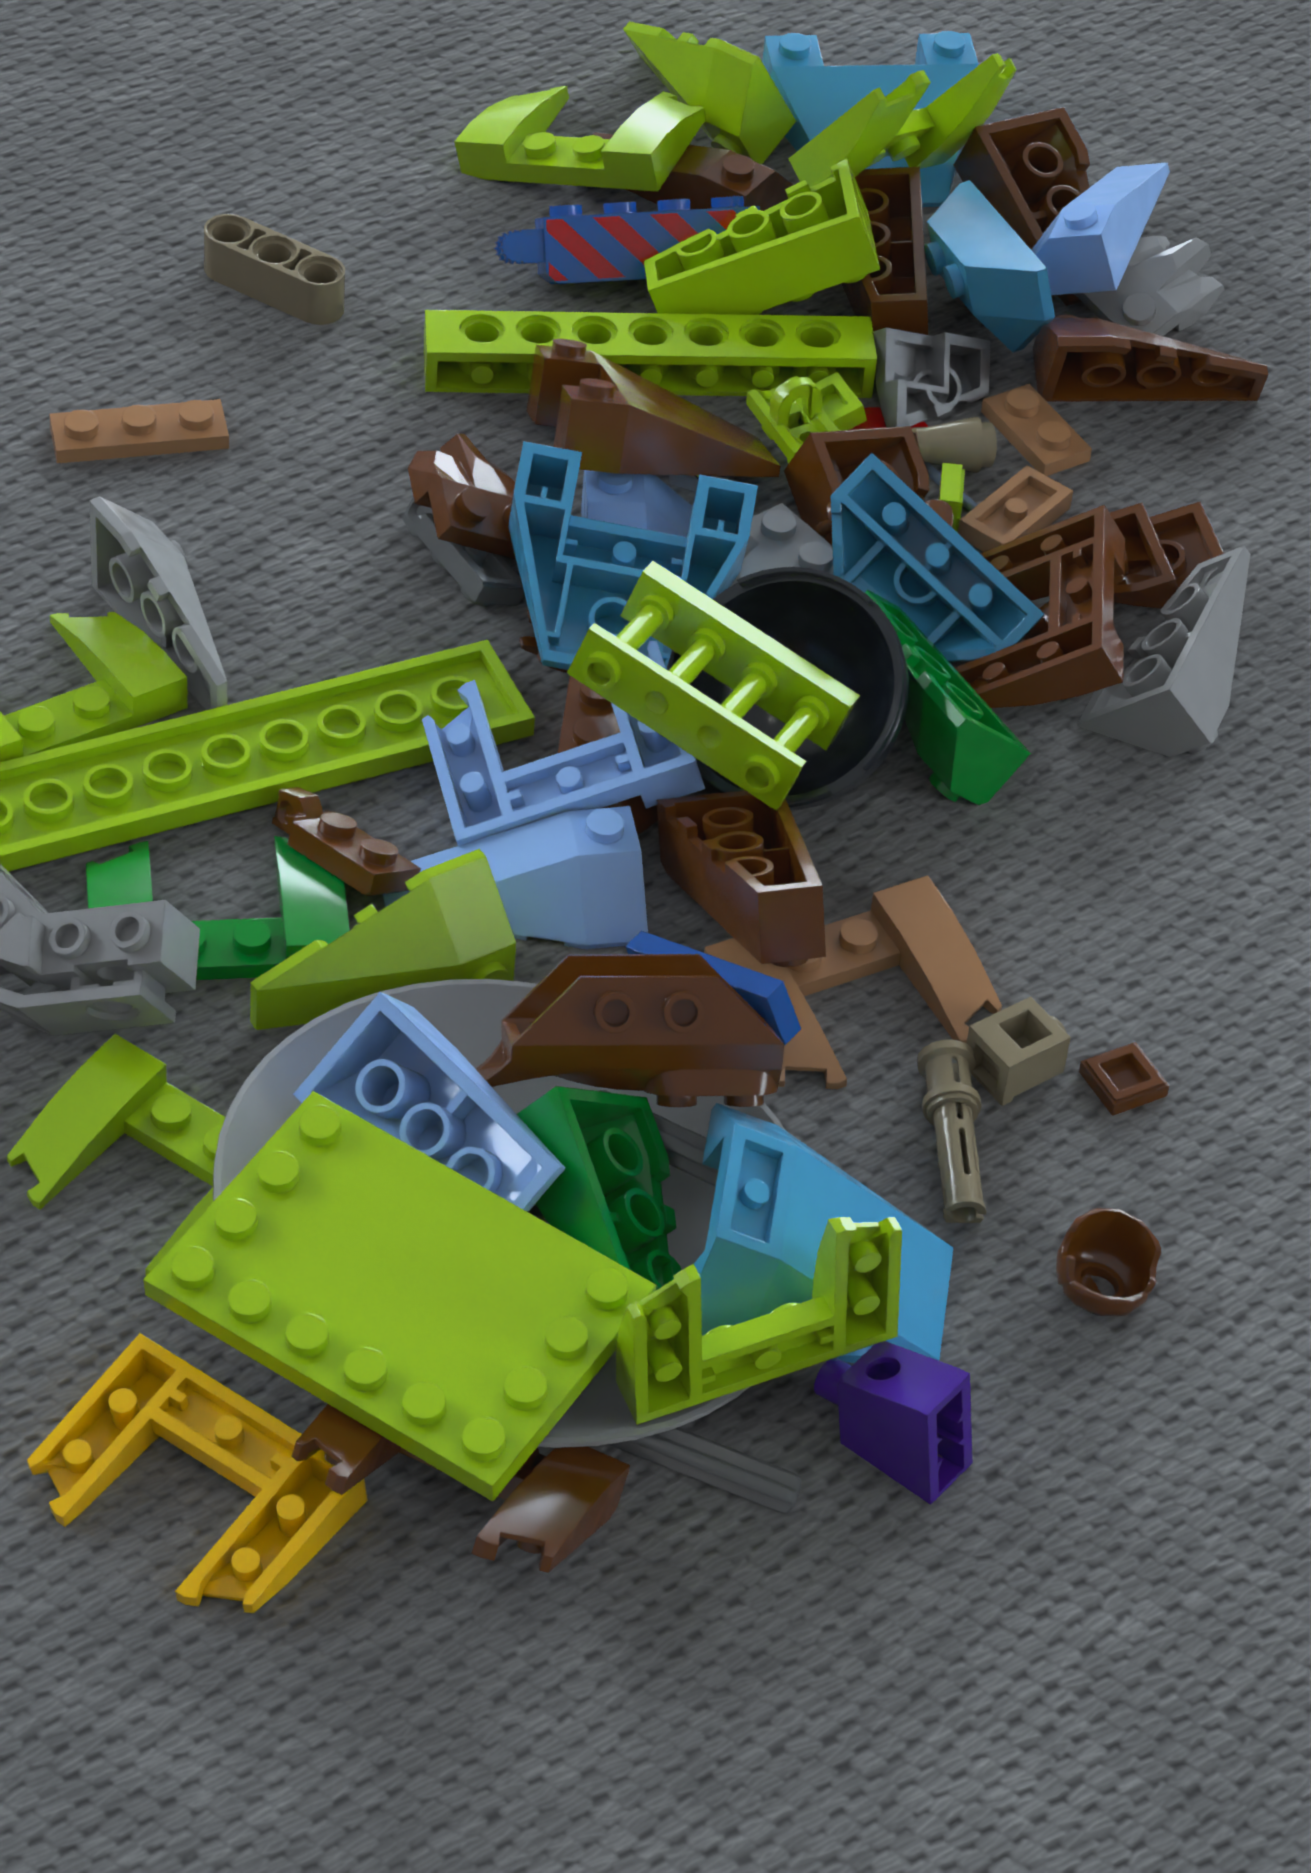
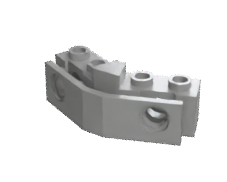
M0 864V977L6 971H9L30 987L37 981L46 985L53 984L61 990L23 995L5 989L0 984V1009L16 1021L51 1035L175 1023L176 1010L165 1002V993L196 989L200 928L166 900L49 913Z

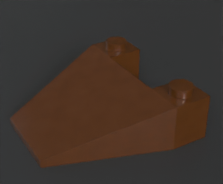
M554 339L552 346L536 345L526 411L535 425L556 427L553 447L582 452L579 470L616 474L698 476L700 474L705 476L779 477L780 464L761 440L751 433L603 356L586 350L587 345L583 342L570 339Z

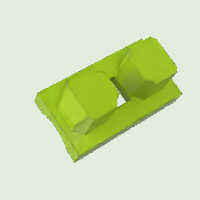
M798 376L789 378L777 388L768 391L758 389L747 391L746 405L761 423V428L769 439L774 440L787 457L788 464L810 433L840 431L823 410L822 394L808 377L798 378Z

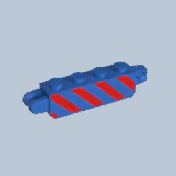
M744 196L711 198L710 209L691 210L690 199L657 201L658 211L637 212L636 202L604 203V214L582 215V205L549 206L550 217L535 219V229L514 230L513 233L509 231L507 232L508 234L502 233V236H498V241L495 242L496 247L494 248L497 252L495 255H498L499 260H503L504 264L507 262L510 264L514 262L515 264L537 263L538 275L550 284L646 279L645 260L706 229H711L716 234L727 230L731 221L736 218V214L749 207H744Z

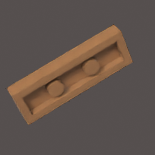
M221 399L190 400L181 403L132 405L129 407L98 410H74L72 412L49 414L50 430L57 463L229 449V433Z

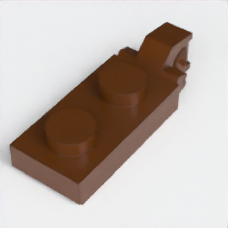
M299 787L279 789V799L275 817H272V824L289 834L287 845L365 896L408 891L405 882L420 873L421 868L398 854V848L395 845L371 837L357 828V822L347 815L330 810L323 811L319 797L314 793Z

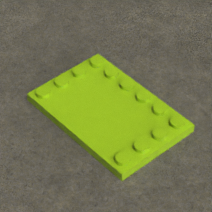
M314 1091L143 1279L145 1295L491 1501L497 1498L616 1351L618 1331L627 1306L634 1301H641L656 1291V1284Z

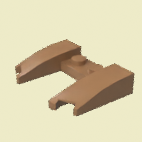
M928 875L874 892L870 911L825 925L826 957L808 959L806 963L800 966L779 967L772 963L761 964L735 938L706 946L704 950L706 954L784 981L801 1030L784 1045L783 1064L778 1087L785 1086V1070L821 1071L825 1074L826 1089H840L847 1085V1078L804 996L899 965L951 1038L965 1043L967 1042L969 1026L966 1023L982 1007L993 1014L1001 1011L1002 1004L973 945L952 909Z

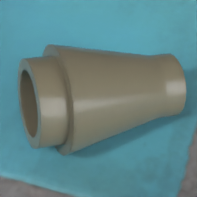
M978 416L929 427L912 428L924 462L941 466L942 463L963 465L962 469L973 473H978L981 468H990L994 464L997 438L992 422H982Z

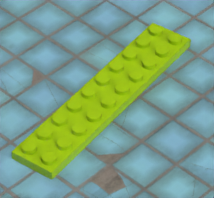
M484 640L0 762V864L10 872L275 803L279 799V789L299 787L313 793L432 762L433 758L422 719L429 715L442 730L468 708L467 704L460 698L458 689L465 683L475 680L496 745L534 735L535 716L490 642Z

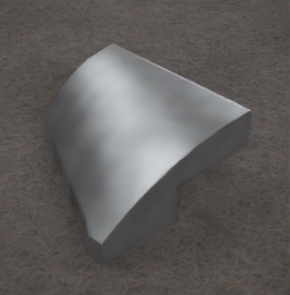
M887 327L874 331L877 354L876 386L882 415L887 428L911 427L919 422L952 411L958 403L969 404L989 396V340L948 332L929 336Z

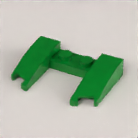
M274 836L281 917L191 921L200 928L196 980L258 978L313 941L323 940L329 944L350 931L344 881L287 845L289 838ZM148 841L129 846V853L102 864L94 861L86 863L88 909L153 901Z

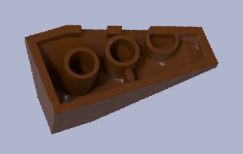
M1064 107L975 127L953 164L962 182L970 180L1030 249L1034 247L1060 211L1090 188L1086 172L1090 166L1088 150ZM1074 294L1057 295L1066 306L1082 302Z
M598 132L592 134L603 139H611L613 134ZM688 145L659 191L626 190L655 204L660 200L690 199V210L710 209L711 198L744 196V207L755 205L760 206L761 211H765L787 200L788 196L785 189L794 184L775 170L732 150Z
M1073 315L1056 316L1049 324L1042 326L1033 345L1037 391L1047 402L1258 401L1268 378L1267 365L1098 318H1078Z
M910 426L810 433L784 470L801 519L813 530H815V526L818 523L825 521L828 518L826 508L828 503L831 502L832 493L871 453L925 502V496L929 492V474ZM832 530L830 531V533H829L828 535H826L825 537H823V538H824L827 542H829L831 545H832Z

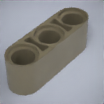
M221 214L212 217L205 223L204 271L209 278L311 324H330L342 317L345 299V266L340 260L239 215Z

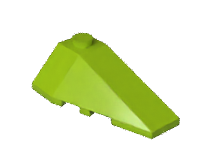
M629 21L623 28L640 58L666 88L677 96L679 102L689 106H701L704 108L706 120L701 128L711 138L712 148L732 150L740 155L750 157L757 163L763 164L797 122L758 56L721 39L710 38L705 45H699L698 39L691 33L683 32L676 40L668 31L660 27Z
M480 849L421 871L405 882L410 892L379 912L373 904H370L354 915L358 924L350 931L329 944L323 940L313 941L250 982L251 1024L256 1030L307 1024L345 1003L380 991L411 984L461 979L514 981L516 940L485 854Z

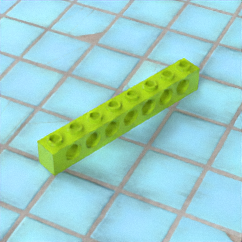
M425 310L423 347L425 392L529 393L536 345L552 346L554 339H570L585 343L587 345L586 350L593 351L676 395L747 396V391L753 389L761 391L772 390L783 384L787 379L798 376V378L808 377L816 383L836 372L840 374L857 398H872L877 354L871 317Z

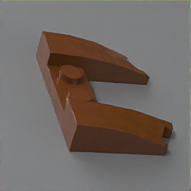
M1105 504L980 553L1030 601L1049 597L1048 632L955 667L959 674L990 708L1038 705L1078 697L1123 683L1124 645L1113 628L1114 577L1125 574V538Z
M329 1404L323 1408L298 1438L292 1453V1458L296 1461H303L319 1450H323L325 1452V1460L335 1465L329 1468L325 1485L341 1495L398 1453L435 1468ZM588 1446L555 1448L547 1456L540 1454L539 1449L536 1448L497 1496L504 1499L505 1502L477 1535L472 1554L494 1561L498 1547L507 1539L516 1540V1545L523 1551L533 1554L541 1553L539 1571L549 1573L611 1518L618 1506L630 1465Z

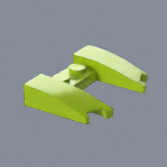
M992 54L927 107L913 110L931 83L924 70L910 74L901 85L886 97L880 87L871 91L788 159L800 182L806 180L809 187L832 177L830 167L846 158L849 161L854 177L886 156H890L892 161L905 158L909 167L920 166V169L943 164L965 145L973 129L983 125L992 114L1017 69L1010 58L1003 61L1000 54Z
M567 86L550 88L547 91L510 96L487 107L467 125L454 143L461 173L484 180L659 191L706 120V115L703 107L686 105L679 102L676 95L663 91L639 107L617 129L611 139H603L595 135L581 138L554 136L551 133H547L546 130L569 99Z
M107 612V616L69 617V613L51 614L50 623L91 673L96 682L7 715H3L0 711V762L130 730L188 708L187 676L144 631L116 612Z
M114 1034L72 1075L47 1103L9 1152L7 1161L10 1167L27 1161L39 1184L27 1191V1197L31 1204L39 1210L124 1133L211 1185V1190L194 1207L145 1268V1275L147 1276L213 1203V1167L219 1134L226 1117L167 1082V1066L164 1062L119 1035Z
M850 1217L828 1219L817 1252L811 1300L802 1303H787L777 1307L769 1314L736 1325L718 1326L703 1336L701 1277L694 1264L675 1274L672 1281L641 1301H634L628 1305L618 1331L616 1383L636 1425L898 1337L902 1229L896 1218L887 1217L880 1222L853 1223Z

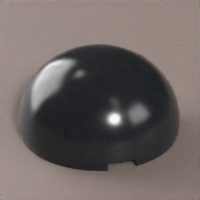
M780 567L746 575L737 579L738 583L721 592L713 600L860 695L839 734L827 750L806 738L795 752L796 755L806 762L786 796L790 810H803L821 806L844 796L867 780L883 763L893 748L903 725L908 702L909 676L904 651L893 625L878 604L859 588L838 576L802 567ZM673 650L670 655L667 670H669L681 657V655L674 652ZM704 670L690 683L692 687L720 705L733 691V689ZM756 704L742 718L772 739L785 726V723ZM696 758L702 780L716 791L725 793L744 790Z

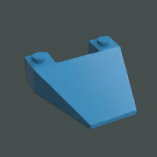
M954 31L919 34L915 65L824 66L817 35H803L800 33L765 36L762 60L770 77L797 121L785 135L796 151L801 149L876 88L880 87L886 97L901 85L910 74L924 70L931 83L913 110L927 107L979 65L970 33H957ZM962 148L945 163L920 169L922 207H940L948 198L956 172L953 164ZM886 156L865 169L909 166L905 158L892 161L890 156Z
M523 441L508 529L542 665L568 670L588 629L594 623L617 636L629 623L620 615L640 575L652 561L661 565L711 599H714L721 592L728 589L742 568L750 536L758 485L699 474L687 537L571 515L582 452ZM650 636L637 651L648 657L647 647L649 641H657L667 670L672 650Z

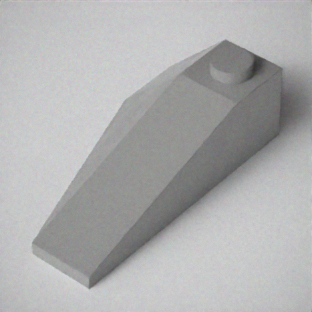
M100 496L89 500L92 587L117 614L144 631L167 653L187 676L188 694L203 711L227 705V679L196 593L185 553L179 543L175 540L170 541L152 521Z
M1245 546L1199 563L1160 610L1166 621L1154 628L1147 636L1138 637L1127 650L1134 660L1123 672V683L1095 691L1077 723L1078 727L1168 757H1174L1187 751L1191 754L1199 753L1215 741L1218 736L1217 729L1230 703L1251 555Z

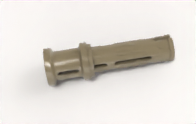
M958 1040L932 1042L923 1047L918 1053L917 1068L920 1075L925 1078L927 1094L923 1097L922 1111L925 1118L935 1128L945 1222L980 1223L987 1211L983 1201L974 1121L977 1119L982 1105L978 1091L972 1086L971 1072L975 1069V1053L971 1046ZM954 1058L957 1063H952V1059Z

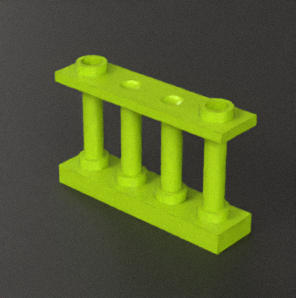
M654 561L640 575L620 615L629 623L617 636L594 623L588 629L567 671V674L776 811L782 805L806 762L795 754L796 750L806 738L827 750L836 739L860 697L859 694ZM650 636L681 655L669 670H666L637 651ZM702 670L733 689L721 705L690 685ZM754 704L785 723V726L774 739L742 719Z

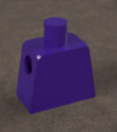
M887 1341L874 1344L852 1366L838 1358L827 1360L820 1368L815 1379L814 1391L818 1396L838 1406L840 1443L930 1505L973 1463L970 1373Z

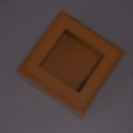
M1136 1042L1080 1062L1079 1073L1112 1116L1168 1095L1170 1085Z

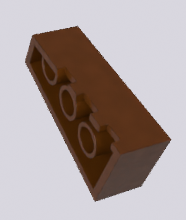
M920 166L864 169L855 179L868 210L880 270L867 274V276L857 282L841 284L855 316L871 317L873 334L874 331L887 327L928 335V303Z
M746 790L657 800L660 860L667 875L761 964L772 963L779 967L800 966L806 963L808 959L826 957L823 885L786 798L777 811Z

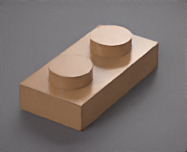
M1030 384L983 399L981 412L1022 456L1042 474L1049 476L1090 461L1092 448Z
M1026 465L960 519L958 534L975 548L983 552L1051 525L1070 509L1073 490Z

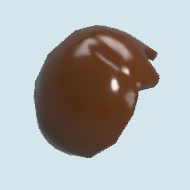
M1094 1208L1075 1219L1058 1249L1056 1259L1058 1284L1063 1287L1064 1295L1079 1308L1097 1316H1126L1147 1301L1148 1295L1156 1285V1269L1162 1253L1161 1246L1142 1220L1120 1209ZM1091 1276H1098L1109 1281L1114 1287L1115 1294L1112 1296L1102 1294Z

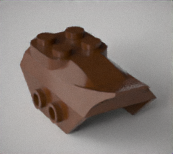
M568 954L501 1020L502 1039L494 1052L476 1070L491 1087L523 1080L556 1076L594 1087L644 1091L656 1095V1104L664 1107H692L697 1105V1096H724L723 1103L725 1105L756 1107L764 1105V1095L776 1093L778 1090L783 1064L784 1043L758 1012L700 954Z

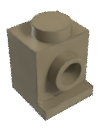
M1030 996L969 1026L966 1043L972 1047L976 1058L975 1069L971 1074L1001 1106L1012 1102L1014 1096L1064 1072L1071 1037L1067 1034L1063 1024L1056 1017L1050 1016Z

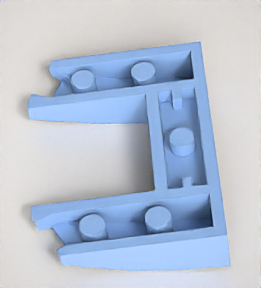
M649 641L647 647L648 658L666 669L657 641ZM475 680L465 683L458 689L460 698L467 704L468 708L442 730L429 715L422 719L458 846L567 811L599 809L641 795L645 807L649 808L657 805V800L678 798L705 789L694 756L613 703L611 704L620 733L507 771L503 769Z

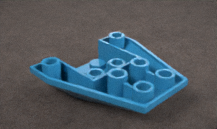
M716 1103L711 1109L702 1164L717 1169L718 1175L705 1251L694 1263L701 1277L702 1336L721 1325H736L769 1314L777 1307L787 1303H802L811 1300L817 1252L828 1219L850 1217L853 1223L880 1222L887 1217H895L902 1229L898 1337L886 1341L939 1361L953 1247L780 1126ZM873 1345L836 1358L844 1362L855 1363Z

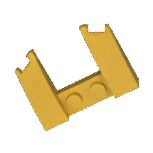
M141 1333L138 1334L27 1459L32 1475L49 1474L60 1497L49 1502L50 1509L56 1521L64 1527L78 1517L159 1436L255 1496L240 1516L175 1590L177 1601L185 1605L199 1607L202 1596L243 1601V1609L246 1613H255L284 1588L368 1501L364 1479L343 1495L332 1491L325 1485L329 1468L335 1465L325 1460V1452L323 1450H319L307 1460L296 1461L292 1458V1453L296 1441L302 1435L301 1433Z

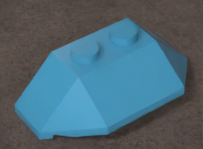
M970 180L960 183L927 221L931 243L925 244L924 249L928 266L934 276H942L950 296L953 299L959 297L970 312L1013 353L1023 350L1039 334L1042 326L1049 324L1055 318L1047 268Z
M873 453L832 493L833 575L853 584L864 593L869 590L900 607L950 663L973 661L1017 644L1045 616L1038 607Z

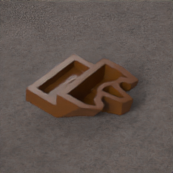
M456 434L440 447L441 452L437 450L417 451L408 467L414 502L417 505L432 508L437 538L516 560L508 529L515 482L495 464L488 462L465 434Z
M1200 501L1151 517L1148 516L1143 503L1110 512L1125 538V574L1114 577V602L1162 609L1199 563L1224 554Z

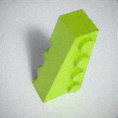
M846 158L831 166L830 170L833 176L812 187H809L807 181L803 180L785 189L788 199L765 211L758 210L755 205L736 214V218L731 221L727 230L716 234L711 229H706L645 260L648 292L657 313L759 315L764 310L789 301L798 302L808 299L815 292L841 283L857 282L867 276V274L880 270L868 210L848 159Z

